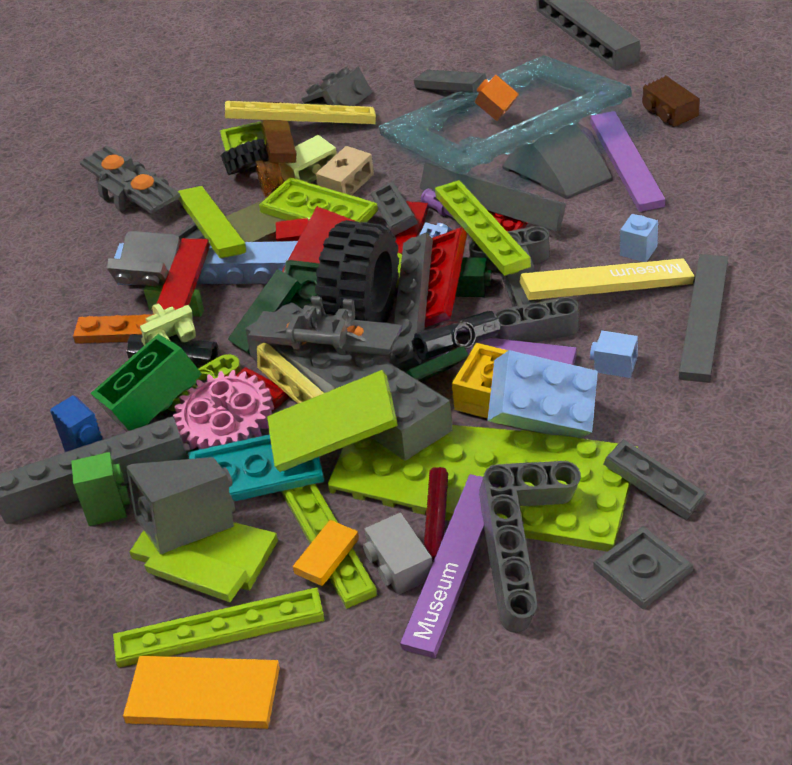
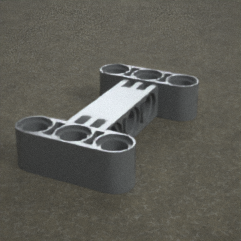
M535 226L508 231L510 236L530 256L531 267L505 276L475 241H470V257L486 258L487 270H492V272L500 271L512 307L501 309L495 313L500 323V330L495 338L535 343L570 336L578 332L579 304L575 299L562 297L552 300H528L519 282L522 273L536 272L533 264L542 263L549 259V231L546 228Z

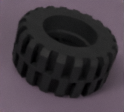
M346 220L336 224L330 230L329 237L325 239L323 251L319 256V268H317L316 272L317 284L315 285V293L317 296L322 297L323 308L326 314L336 315L338 309H343V300L351 299L354 300L355 320L387 322L389 312L394 304L393 299L396 296V284L399 275L398 244L395 243L396 237L388 227L381 224Z

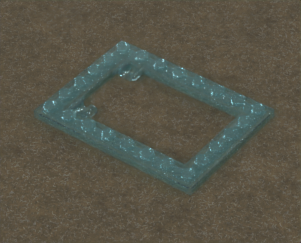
M543 55L497 76L513 89L528 86L535 79H543L564 89L575 91L582 96L485 139L474 136L467 137L461 140L459 145L429 131V127L440 131L448 117L469 111V108L477 105L474 102L479 94L477 91H459L379 126L381 136L456 174H465L477 165L492 162L493 158L510 154L516 150L515 148L524 144L535 143L538 138L544 135L557 133L564 126L577 124L584 117L601 113L602 109L621 104L623 100L632 96V90L629 85Z

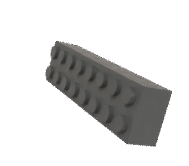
M291 302L275 312L299 314L303 309ZM253 323L245 329L250 356L257 360V346L262 343L249 339V333L255 325ZM306 342L301 345L300 349H293V346L268 343L324 393L383 370L388 378L398 426L370 436V438L404 461L453 431L450 400L375 354L356 352L340 354V350L334 348L333 345Z

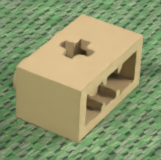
M345 146L316 173L317 185L353 195L374 175L372 155Z

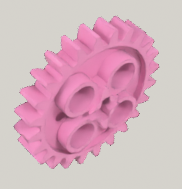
M232 370L229 376H224V373L220 371L218 378L215 379L209 374L205 383L197 380L198 387L196 389L192 387L188 389L189 396H179L181 404L174 406L176 414L173 416L184 444H189L191 450L196 447L201 450L251 439L252 436L260 437L262 436L260 428H269L267 416L271 415V410L274 409L270 390L266 388L264 381L258 382L256 375L248 378L245 371L237 377L235 370Z

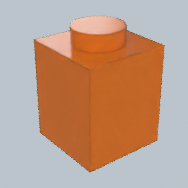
M495 75L490 81L485 79L476 90L479 94L474 102L493 119L498 121L513 105L519 93L499 76Z

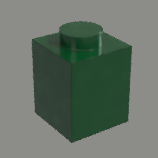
M463 257L455 297H485L486 287H491L492 270H487L486 258Z

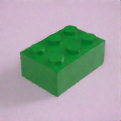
M158 333L90 394L116 423L126 431H131L149 425L150 421L159 412L165 411L172 405L173 400L178 395L190 389L202 373L181 347Z

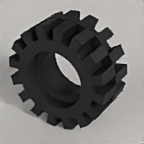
M262 138L237 145V147H233L220 155L228 175L241 173L269 161L267 147Z

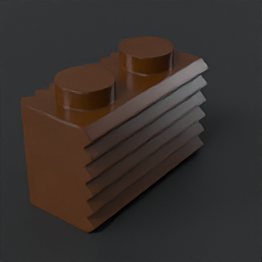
M666 75L664 78L661 77L660 80L657 79L656 82L653 81L652 83L649 82L648 85H644L643 106L654 114L656 113L662 121L669 123L672 127H676L699 116L700 98Z

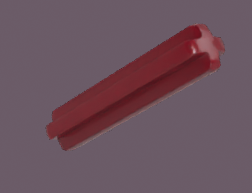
M433 467L429 471L424 547L432 557V562H434L445 531L449 474L444 467Z

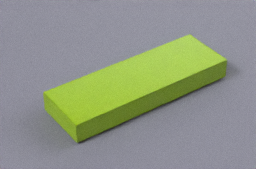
M178 547L163 554H159L156 549L144 565L147 573L227 602L232 601L248 578L246 569L183 547Z

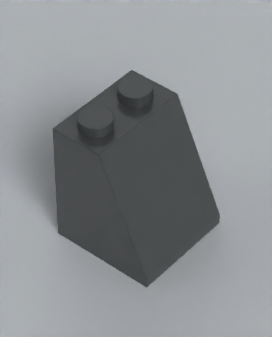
M214 457L136 463L126 466L135 518L159 554L234 527L232 513L235 512V504L229 493V487L232 486V478L226 467L222 468Z

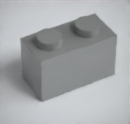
M401 512L364 528L367 542L363 544L364 552L371 563L376 561L378 564L379 575L386 586L391 584L397 595L425 583L433 564L432 557Z

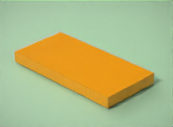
M139 656L123 718L125 723L268 729L280 670L278 660Z

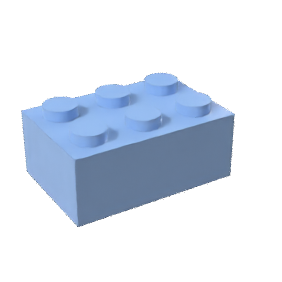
M508 350L494 360L488 421L544 434L582 438L592 433L598 371Z

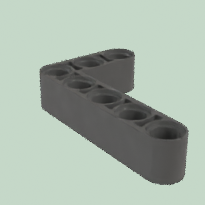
M569 461L496 464L487 468L479 489V499L499 618L502 626L510 632H521L527 629L537 609V599L520 506L564 504L572 500L581 479V473L579 468ZM557 480L564 481L568 485L559 483ZM524 482H529V483L533 484L534 486H529V485L525 484ZM491 484H497L502 488H495ZM496 514H503L507 519L500 518ZM501 544H507L511 546L513 550H507L503 548ZM512 575L516 577L519 581L513 582L509 580L506 576ZM518 607L525 612V614H517L511 608Z

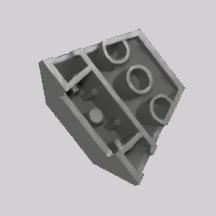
M570 118L525 134L502 165L504 170L508 172L513 170L521 174V178L525 180L532 179L541 183L542 188L565 199L612 181V176L591 130Z

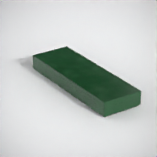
M277 269L231 333L228 340L250 354L245 328L257 322L263 311L275 312L282 306L288 305L302 284Z

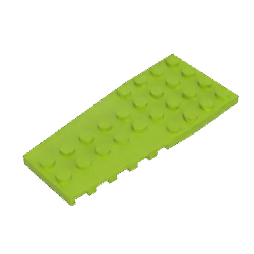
M452 425L453 431L406 461L370 437L343 447L328 482L330 493L334 494L336 490L352 493L354 499L364 501L366 497L382 500L384 506L394 508L395 504L412 507L413 513L425 515L429 471L433 467H444L449 474L445 520L450 521L469 474L483 477L486 469L496 464L569 461L575 464L581 473V479L572 500L564 504L520 506L525 538L606 552L615 547L631 485L629 481L603 465L606 457L618 443L563 435H550L526 430L519 431ZM557 480L559 483L568 485L564 481ZM524 482L525 484H527V485H529V486H534L533 484H531V483H529V482ZM496 514L500 518L507 519L503 514Z

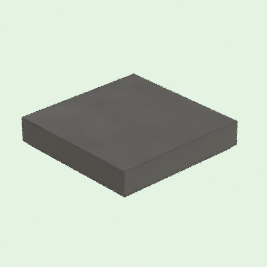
M644 526L593 562V568L596 572L643 610L693 572L692 563Z

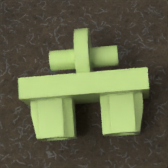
M159 303L152 306L154 315L147 317V323L140 326L143 336L141 341L144 346L158 333L168 340V337L177 334L181 342H187L196 337L192 310L189 305L177 310L173 307L164 310Z

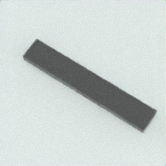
M424 164L420 189L422 190L430 188L435 192V187L460 180L489 211L553 231L561 230L566 203L436 164Z
M699 254L679 369L680 380L710 383L729 256Z

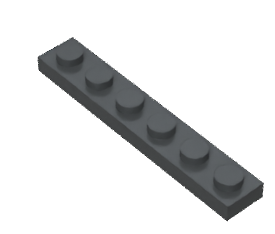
M427 232L417 237H412L403 243L394 324L402 325V330L390 355V364L402 371L421 364V359L413 351L411 341L415 333L424 331L433 244V239Z

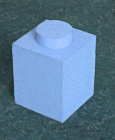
M631 214L620 229V256L647 262L657 248L658 220Z
M601 331L598 342L592 343L590 360H594L595 370L598 373L631 378L638 357V336Z

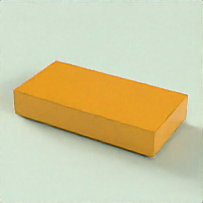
M329 520L293 565L294 574L323 586L359 540L358 531Z

